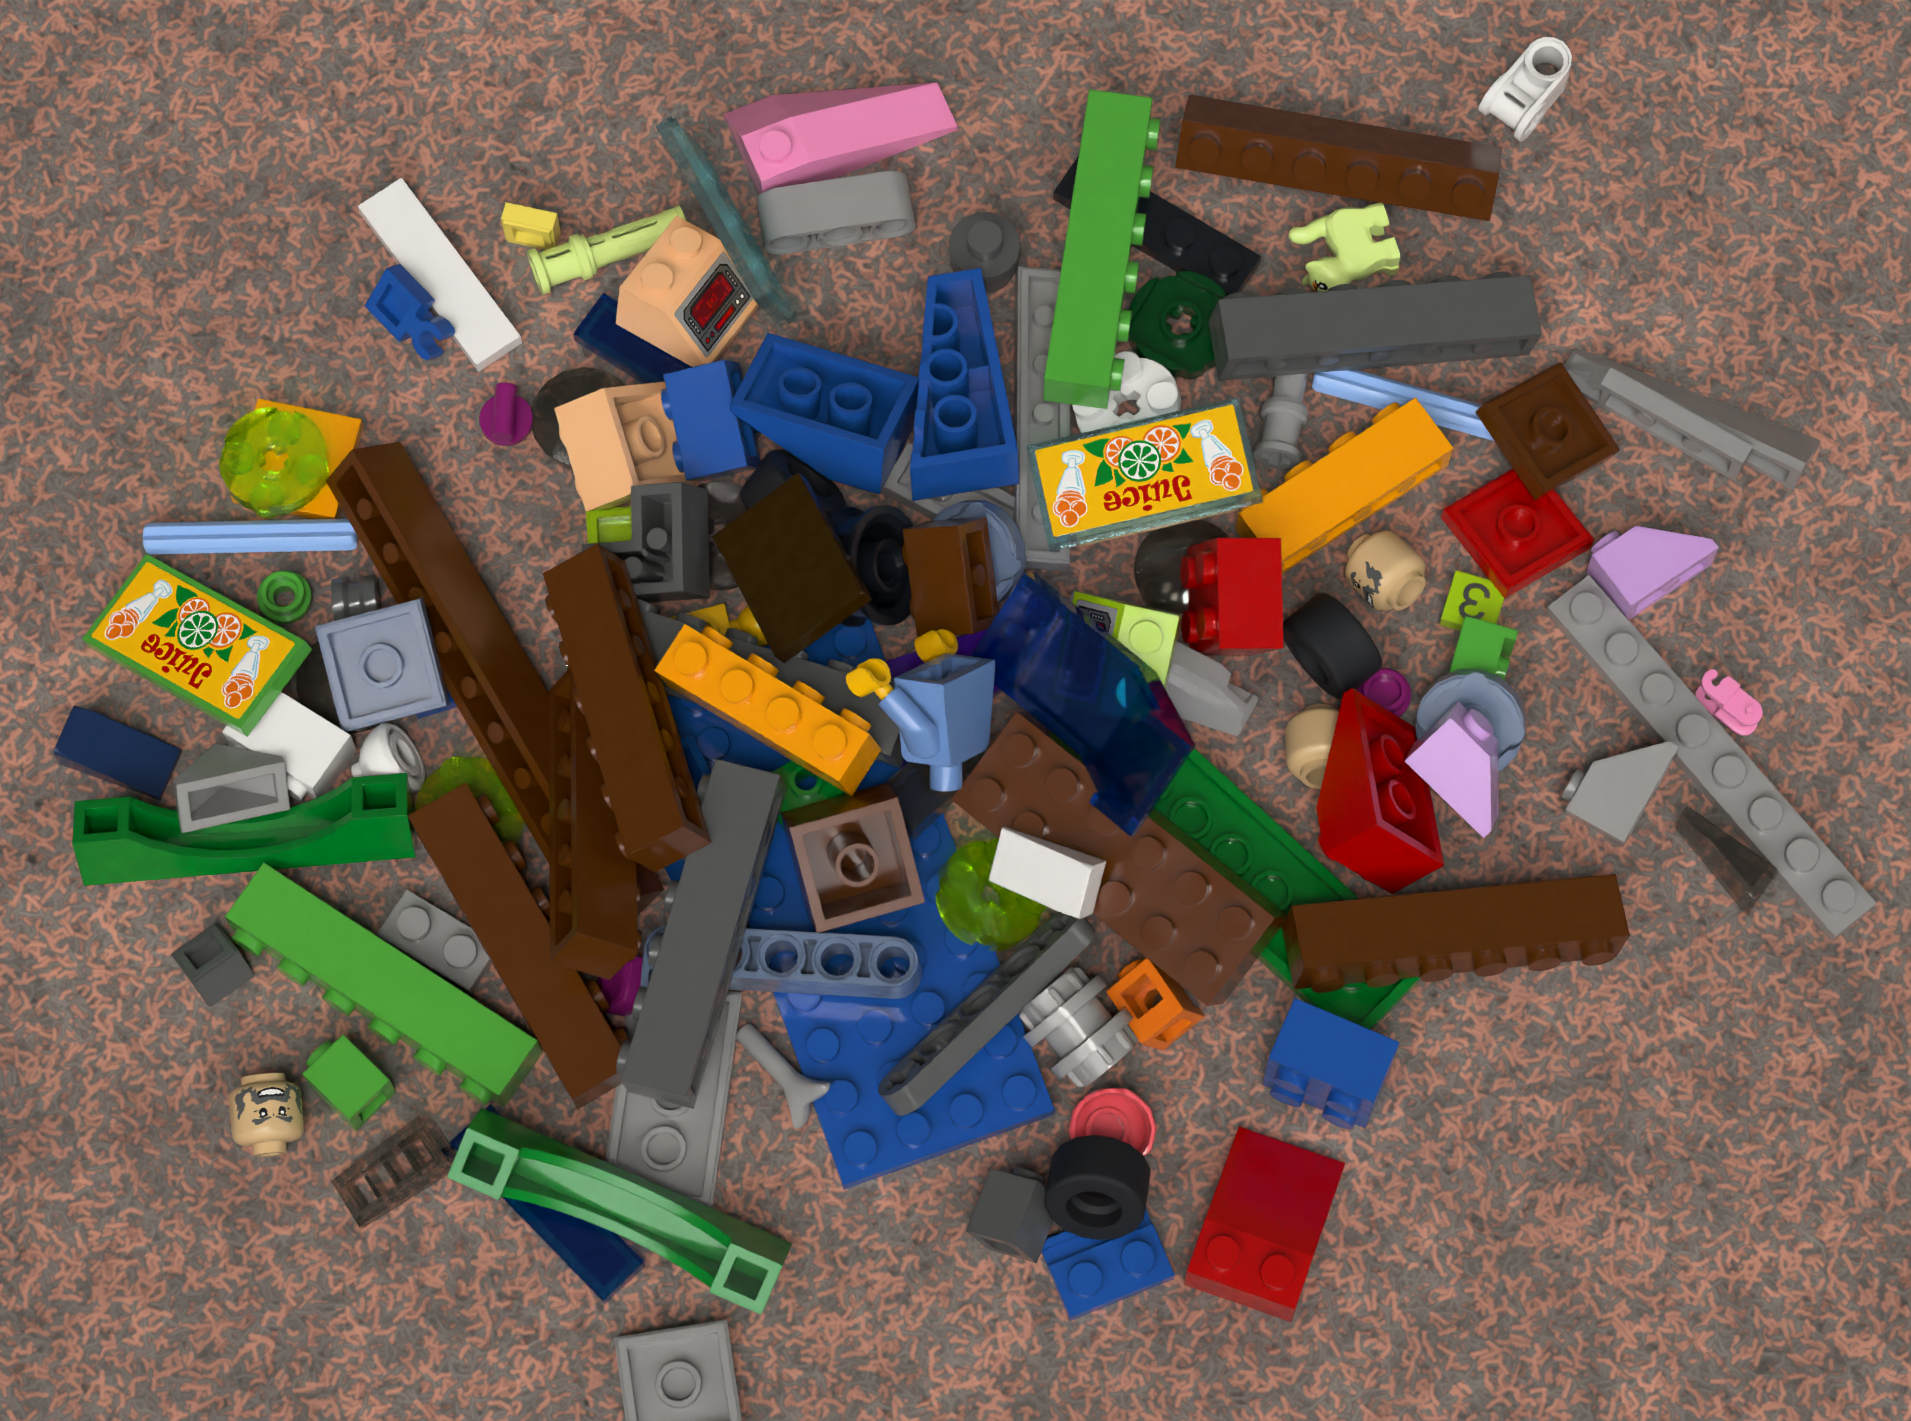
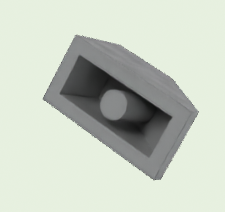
M1667 741L1593 761L1587 773L1577 769L1561 798L1570 802L1565 810V815L1624 847L1677 755L1679 746Z

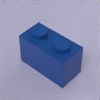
M721 360L663 375L666 388L661 391L662 406L667 418L673 420L677 441H674L672 445L673 457L677 469L681 473L684 472L686 480L702 482L753 470L758 467L761 460L754 428L729 411L730 402L743 380L740 362Z

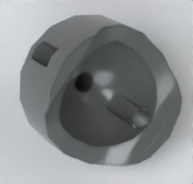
M991 212L974 213L963 218L955 226L949 240L950 265L953 272L981 268L986 293L1004 288L1016 273L1020 261V236L1014 225L1006 218Z

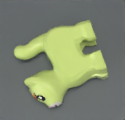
M1374 203L1364 208H1340L1329 215L1311 221L1306 226L1291 228L1289 231L1291 242L1305 245L1320 237H1324L1326 245L1333 256L1321 257L1308 262L1305 265L1308 273L1303 278L1302 284L1310 285L1313 292H1322L1337 285L1350 284L1352 281L1367 279L1376 273L1384 272L1389 276L1397 274L1400 252L1395 237L1377 242L1371 236L1385 235L1384 226L1389 225V219L1384 204Z

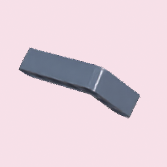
M666 925L653 930L646 939L640 987L648 988L654 968L648 964L650 947L656 933L664 934ZM746 929L740 948L742 952L741 960L735 966L729 990L898 999L905 998L914 993L920 985L922 970L918 955L912 944L898 937ZM781 951H791L798 955L797 963L787 972L778 973L769 968L771 959ZM846 954L851 956L854 962L852 968L847 973L834 976L825 971L827 961L834 955ZM892 957L905 958L910 962L909 969L900 978H886L880 974L881 967L886 960Z

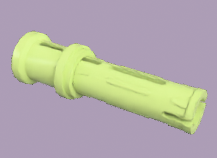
M678 205L662 213L645 217L585 238L584 234L578 235L577 233L569 236L567 243L538 252L535 248L527 250L528 261L540 293L542 295L551 292L552 286L581 277L584 281L591 279L593 275L597 274L598 268L649 251L676 215L686 220L681 207Z

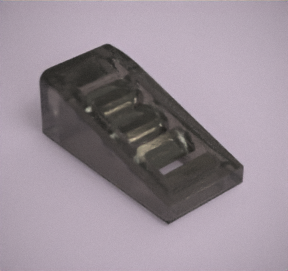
M418 1116L331 1180L358 1226L364 1228L448 1175L456 1153L433 1119ZM422 1141L432 1157L428 1162H426L415 1145ZM402 1152L414 1170L409 1176L406 1175L396 1159V1156ZM381 1165L384 1166L396 1185L390 1190L387 1189L375 1170ZM362 1177L366 1179L377 1197V1200L370 1205L355 1183Z

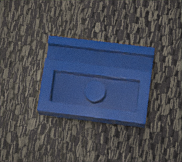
M1146 1209L1144 1220L1135 1231L1120 1238L1106 1240L1089 1239L1065 1231L1046 1239L1041 1251L1069 1321L1171 1281L1175 1277Z

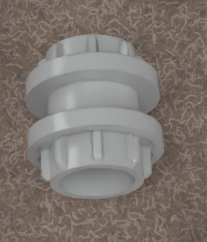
M1071 967L1033 998L1021 1010L1019 1018L1030 1030L1023 1038L1031 1048L1042 1039H1045L1061 1058L1050 1068L1055 1077L1060 1080L1067 1075L1076 1087L1082 1088L1095 1081L1136 1046L1137 1037L1127 1025L1133 1019V1016L1126 1007L1112 1016L1096 997L1107 984L1099 975L1090 980L1079 967Z

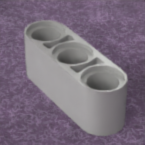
M883 171L777 187L761 193L756 200L764 249L767 253L774 255L902 237L911 233L916 227L908 177L905 173L899 171Z

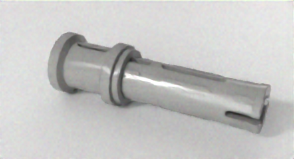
M1308 374L1275 376L1272 397L1268 398L1261 407L1260 416L1264 420L1261 442L1254 446L1253 458L1258 463L1275 469H1292L1300 463L1302 453L1297 449L1301 427L1307 424L1309 415L1307 407L1303 403Z

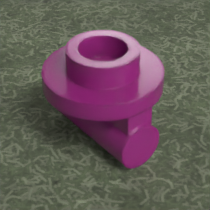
M497 383L495 385V396L483 405L479 416V423L484 436L492 443L500 446H512L522 442L530 434L533 427L532 410L522 397L516 395L517 386L512 383Z

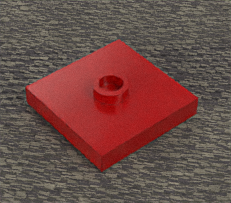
M1514 469L1443 509L1441 516L1444 523L1504 599L1588 551L1594 542V538L1555 490L1535 501Z

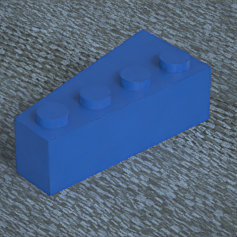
M981 268L928 276L922 335L923 344L918 377L917 409L915 410L913 452L911 453L910 463L912 501L1019 484L1018 448Z

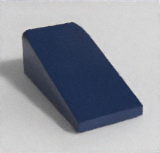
M77 705L73 706L54 749V755L60 765L160 801L182 752L181 749Z

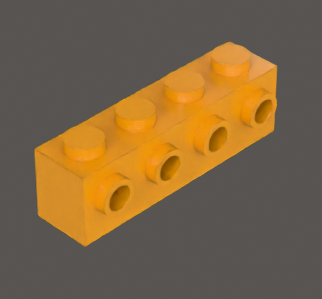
M1416 397L1403 406H1400L1398 402L1388 405L1372 419L1374 425L1362 433L1356 435L1354 431H1350L1342 435L1329 446V454L1313 464L1309 459L1299 463L1284 476L1286 482L1273 491L1268 492L1266 488H1263L1250 495L1239 507L1241 511L1238 513L1235 528L1241 538H1281L1282 574H1284L1449 465L1454 448Z
M684 624L654 670L671 689L848 795L853 796L882 750L868 733L871 724L846 708H843L839 715L822 706L825 697L801 681L797 680L794 686L790 687L775 677L779 670L761 657L751 653L748 659L745 660L731 652L730 649L733 643L714 629L705 626L702 632L699 633Z

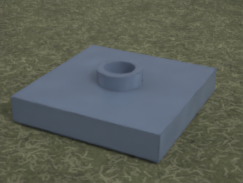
M417 599L315 626L340 727L345 732L450 705L424 599Z

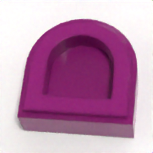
M636 956L634 960L627 962L610 980L598 977L597 985L610 1006V1009L605 1011L606 1013L622 1017L632 1015L634 1001L641 985L643 957Z

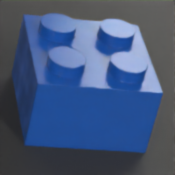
M1294 998L1269 1055L1262 1085L1271 1088L1270 1095L1286 1105L1301 1107L1302 1102L1323 1110L1322 1117L1331 1124L1344 1129H1353L1356 1124L1366 1129L1392 1068L1400 1042Z

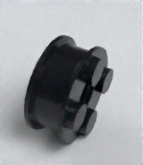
M890 505L874 506L865 512L854 507H845L833 511L828 515V518L872 598L870 602L839 624L845 627H860L865 624L867 618L878 625L884 626L901 623L911 614L910 580L908 567L903 559L902 549L904 543L903 529L912 527V522L901 510Z

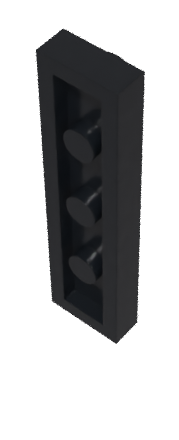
M1079 156L1053 192V200L1068 209H1071ZM1151 191L1149 198L1139 197L1137 213L1146 214V224L1142 246L1132 245L1133 247L1176 272L1190 271L1210 278L1224 290L1227 296L1243 290L1260 265L1261 256Z

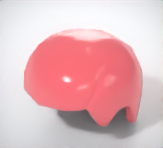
M1115 1087L1097 1089L1086 1094L1084 1099L1079 1101L1072 1111L1068 1133L1071 1140L1076 1137L1091 1135L1112 1137L1130 1144L1145 1157L1153 1148L1157 1127L1150 1106L1139 1095L1126 1088Z

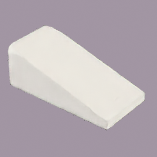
M1003 827L989 881L1058 912L1082 919L1093 914L1106 861L1008 827Z

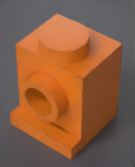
M1148 958L1139 959L1127 965L1119 973V981L1106 991L1119 1011L1126 1007L1133 1016L1128 1025L1140 1043L1162 1051L1205 1017L1201 1009L1194 1006L1181 985ZM1160 993L1163 999L1153 1007V1001Z

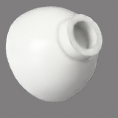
M387 722L381 723L369 733L360 749L359 762L351 767L353 777L407 773L411 793L421 790L424 785L425 768L416 746L401 728Z

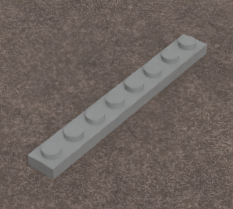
M1590 575L1586 576L1547 606L1545 612L1547 616L1659 744L1670 741L1679 746L1678 753L1674 758L1676 764L1831 941H1834L1874 909L1877 904Z

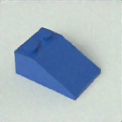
M767 333L730 402L729 411L829 480L880 495L914 427L919 383L918 377Z

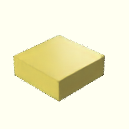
M505 202L501 222L507 242L543 250L558 246L561 229L557 213Z

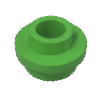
M288 570L277 571L267 576L260 584L257 592V603L262 614L268 620L278 624H290L300 620L308 612L312 603V592L308 582L300 574ZM284 591L292 592L295 595L290 605L280 606L275 603L276 597Z

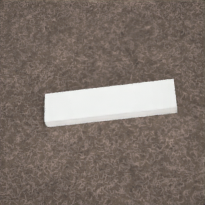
M402 178L358 206L360 215L396 263L401 264L435 299L430 308L436 316L443 317L452 324L455 329V334L452 338L478 372L522 344L520 334Z

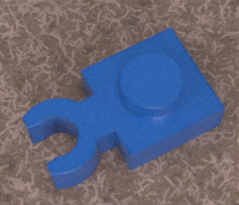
M401 264L386 268L364 305L398 342L412 337L415 351L421 358L427 361L441 356L444 352L435 343L433 335L441 341L453 337L455 334L454 327L447 319L440 316L434 317L429 312L435 299Z

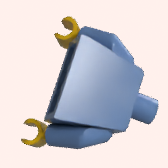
M945 629L931 630L917 637L914 641L916 652L924 664L895 677V689L889 684L891 673L887 663L878 658H872L857 665V669L847 673L846 683L851 692L858 697H865L875 692L882 700L878 706L899 728L902 757L907 762L929 765V787L932 790L956 791L962 788V762L985 751L989 745L995 660L957 655L955 652L958 650V642L953 632Z

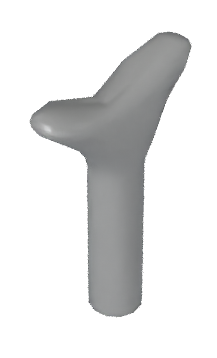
M751 1023L746 1024L737 1032L736 1039L783 1088L790 1109L793 1127L796 1129L802 1128L810 1117L811 1102L823 1097L829 1091L830 1082L819 1081L798 1073Z

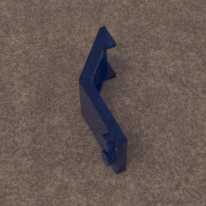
M1026 572L1017 583L971 656L995 660L994 684L1080 755L1098 791L1093 794L1089 803L1130 837L1135 836L1196 745L1157 672L1038 574Z

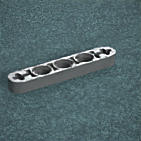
M1061 912L1054 914L882 1079L878 1086V1093L896 1115L903 1116L922 1106L1090 944L1095 935V929L1085 917L1078 919Z

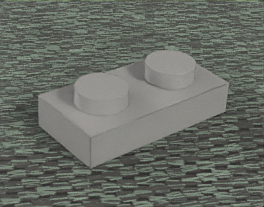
M407 889L376 934V936L469 995H472L492 964L471 927Z

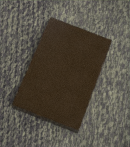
M799 472L712 536L774 656L784 664L872 600L809 481Z

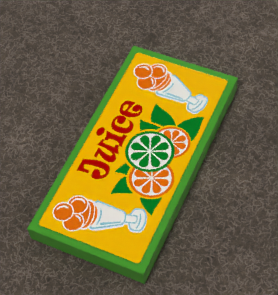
M148 554L143 557L82 638L89 648L246 737L249 736L312 651L305 640Z

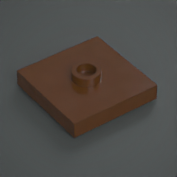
M1561 362L1489 400L1475 411L1535 501L1606 462L1620 451V448Z

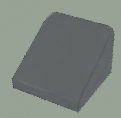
M217 922L171 954L205 1003L210 1007L254 977V973L238 949Z

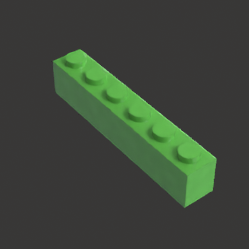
M1089 89L1044 376L1043 401L1107 409L1110 390L1121 391L1125 359L1115 358L1118 341L1128 343L1132 310L1122 308L1125 293L1135 294L1139 262L1130 261L1132 245L1142 246L1146 214L1137 213L1139 197H1150L1154 166L1144 165L1146 149L1157 150L1161 119L1151 118V97Z
M265 863L262 864L225 915L227 922L235 932L231 939L245 951L256 957H259L263 951L280 961L276 968L288 979L304 987L308 980L325 990L322 999L331 1007L346 1016H350L352 1011L355 1010L368 1018L371 1022L367 1028L373 1034L392 1046H395L400 1039L417 1050L413 1058L420 1065L438 1076L446 1069L462 1080L459 1085L460 1090L484 1106L492 1099L505 1108L542 1055L538 1040Z

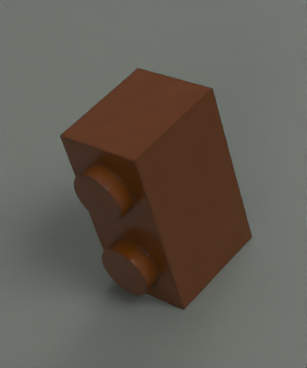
M987 517L934 520L903 529L904 543L902 553L904 562L908 567L911 588L910 612L915 620L917 637L931 630L938 631L940 629L949 630L954 635L975 634L1001 625Z

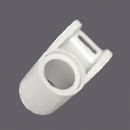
M1554 37L1536 39L1511 68L1502 74L1490 87L1479 105V112L1483 115L1491 113L1514 130V138L1520 142L1525 140L1567 86L1572 62V55L1568 46L1563 41ZM1540 63H1549L1555 66L1558 72L1553 75H1543L1537 72L1534 66Z

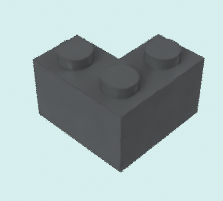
M683 482L631 486L632 540L598 544L626 562L636 598L648 603L710 598L708 490ZM597 543L582 544V551Z

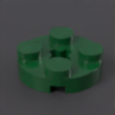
M1190 271L1176 272V276H1167L1160 280L1159 276L1149 280L1138 290L1129 310H1132L1129 332V345L1139 358H1147L1159 363L1173 377H1182L1187 380L1201 377L1205 371L1216 366L1208 321L1217 301L1227 295L1210 278ZM1183 314L1191 317L1190 327L1194 329L1191 333L1178 335L1171 332L1172 326L1167 323L1170 317L1177 320Z

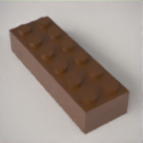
M1016 711L963 782L962 788L957 790L951 798L952 801L998 838L1000 837L1001 829L1008 827L1105 860L1106 864L1093 914L1207 1007L1220 1005L1226 1001L1283 926L1287 917L1285 912L1034 712Z

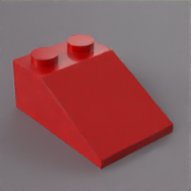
M1351 688L1343 693L1316 806L1320 828L1318 841L1322 851L1330 860L1337 861L1359 874L1364 880L1370 881L1393 894L1444 866L1430 787L1405 762L1412 745L1418 740L1416 728Z
M1239 1127L1186 1272L1184 1285L1292 1322L1345 1163Z

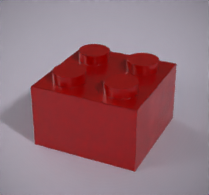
M1215 538L1187 547V556H1183L1180 566L1182 587L1188 589L1189 610L1184 611L1181 622L1184 643H1189V648L1205 656H1251L1284 649L1281 538Z

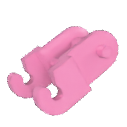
M1714 669L1707 671L1701 680V685L1695 692L1697 699L1716 720L1718 719L1734 733L1740 736L1752 734L1763 715L1761 705L1740 688L1741 685L1730 676L1722 679L1718 686H1714L1712 681L1717 678L1718 673ZM1705 694H1707L1712 699H1706Z

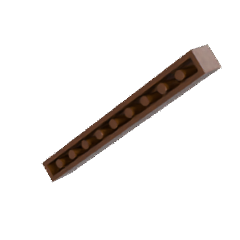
M401 442L352 449L327 478L326 483L396 603L401 604L424 599L446 688L549 863V693ZM636 862L637 883L641 887V896L637 906L638 916L664 888L652 870Z

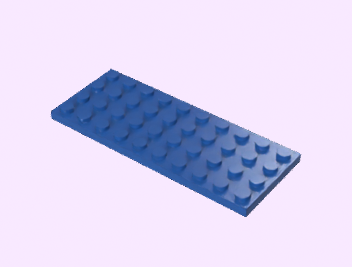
M868 618L865 624L860 627H845L838 624L802 650L809 655L807 661L826 667L829 660L840 661L857 668V665L872 658L886 661L872 623ZM667 695L680 738L693 735L711 772L715 759L768 772H773L792 761L700 705ZM874 761L856 791L888 782L898 796L925 903L820 932L892 936L905 939L912 944L920 961L922 970L920 985L914 993L905 998L898 999L772 992L802 1075L819 1081L830 1082L829 1091L812 1103L844 1190L1055 1115L1054 1106L1032 1048L1023 1038L1026 1032L1019 1018V1013L917 1110L903 1116L896 1115L878 1093V1086L882 1079L1000 966L935 790L929 787L927 769L925 764L909 762L903 768H898ZM810 776L796 785L801 790H810L816 785L817 781ZM777 821L763 869L764 878L759 883L749 917V929L816 932L807 916L786 833ZM781 951L771 959L769 968L778 973L787 972L797 963L798 955L791 951ZM836 954L827 961L825 971L834 976L843 975L852 968L854 959L846 954ZM892 957L882 965L880 974L890 979L900 978L908 971L910 962L905 958Z

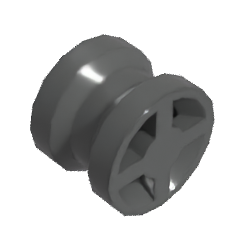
M376 575L364 576L360 582L349 583L344 578L331 580L334 621L381 609L379 585Z

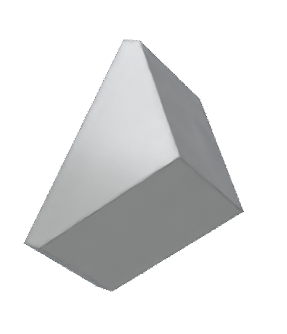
M214 743L173 780L179 826L182 833L290 810L285 763L281 756Z

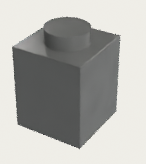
M1015 1167L1012 1174L990 1169L966 1232L991 1251L1037 1263L1053 1223L1044 1206L1045 1178L1030 1170Z

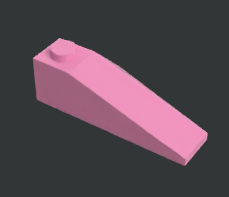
M937 82L771 95L724 114L727 126L759 195L777 187L834 179L958 130L955 119Z

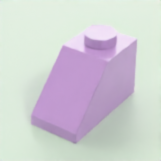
M1635 526L1622 535L1618 531H1613L1600 539L1591 549L1593 554L1586 573L1590 575L1626 618L1630 620L1711 566L1719 547L1710 538Z
M1458 701L1412 745L1405 762L1484 838L1492 831L1499 815L1498 739L1493 735L1494 729L1490 722L1479 711L1475 709L1468 711Z

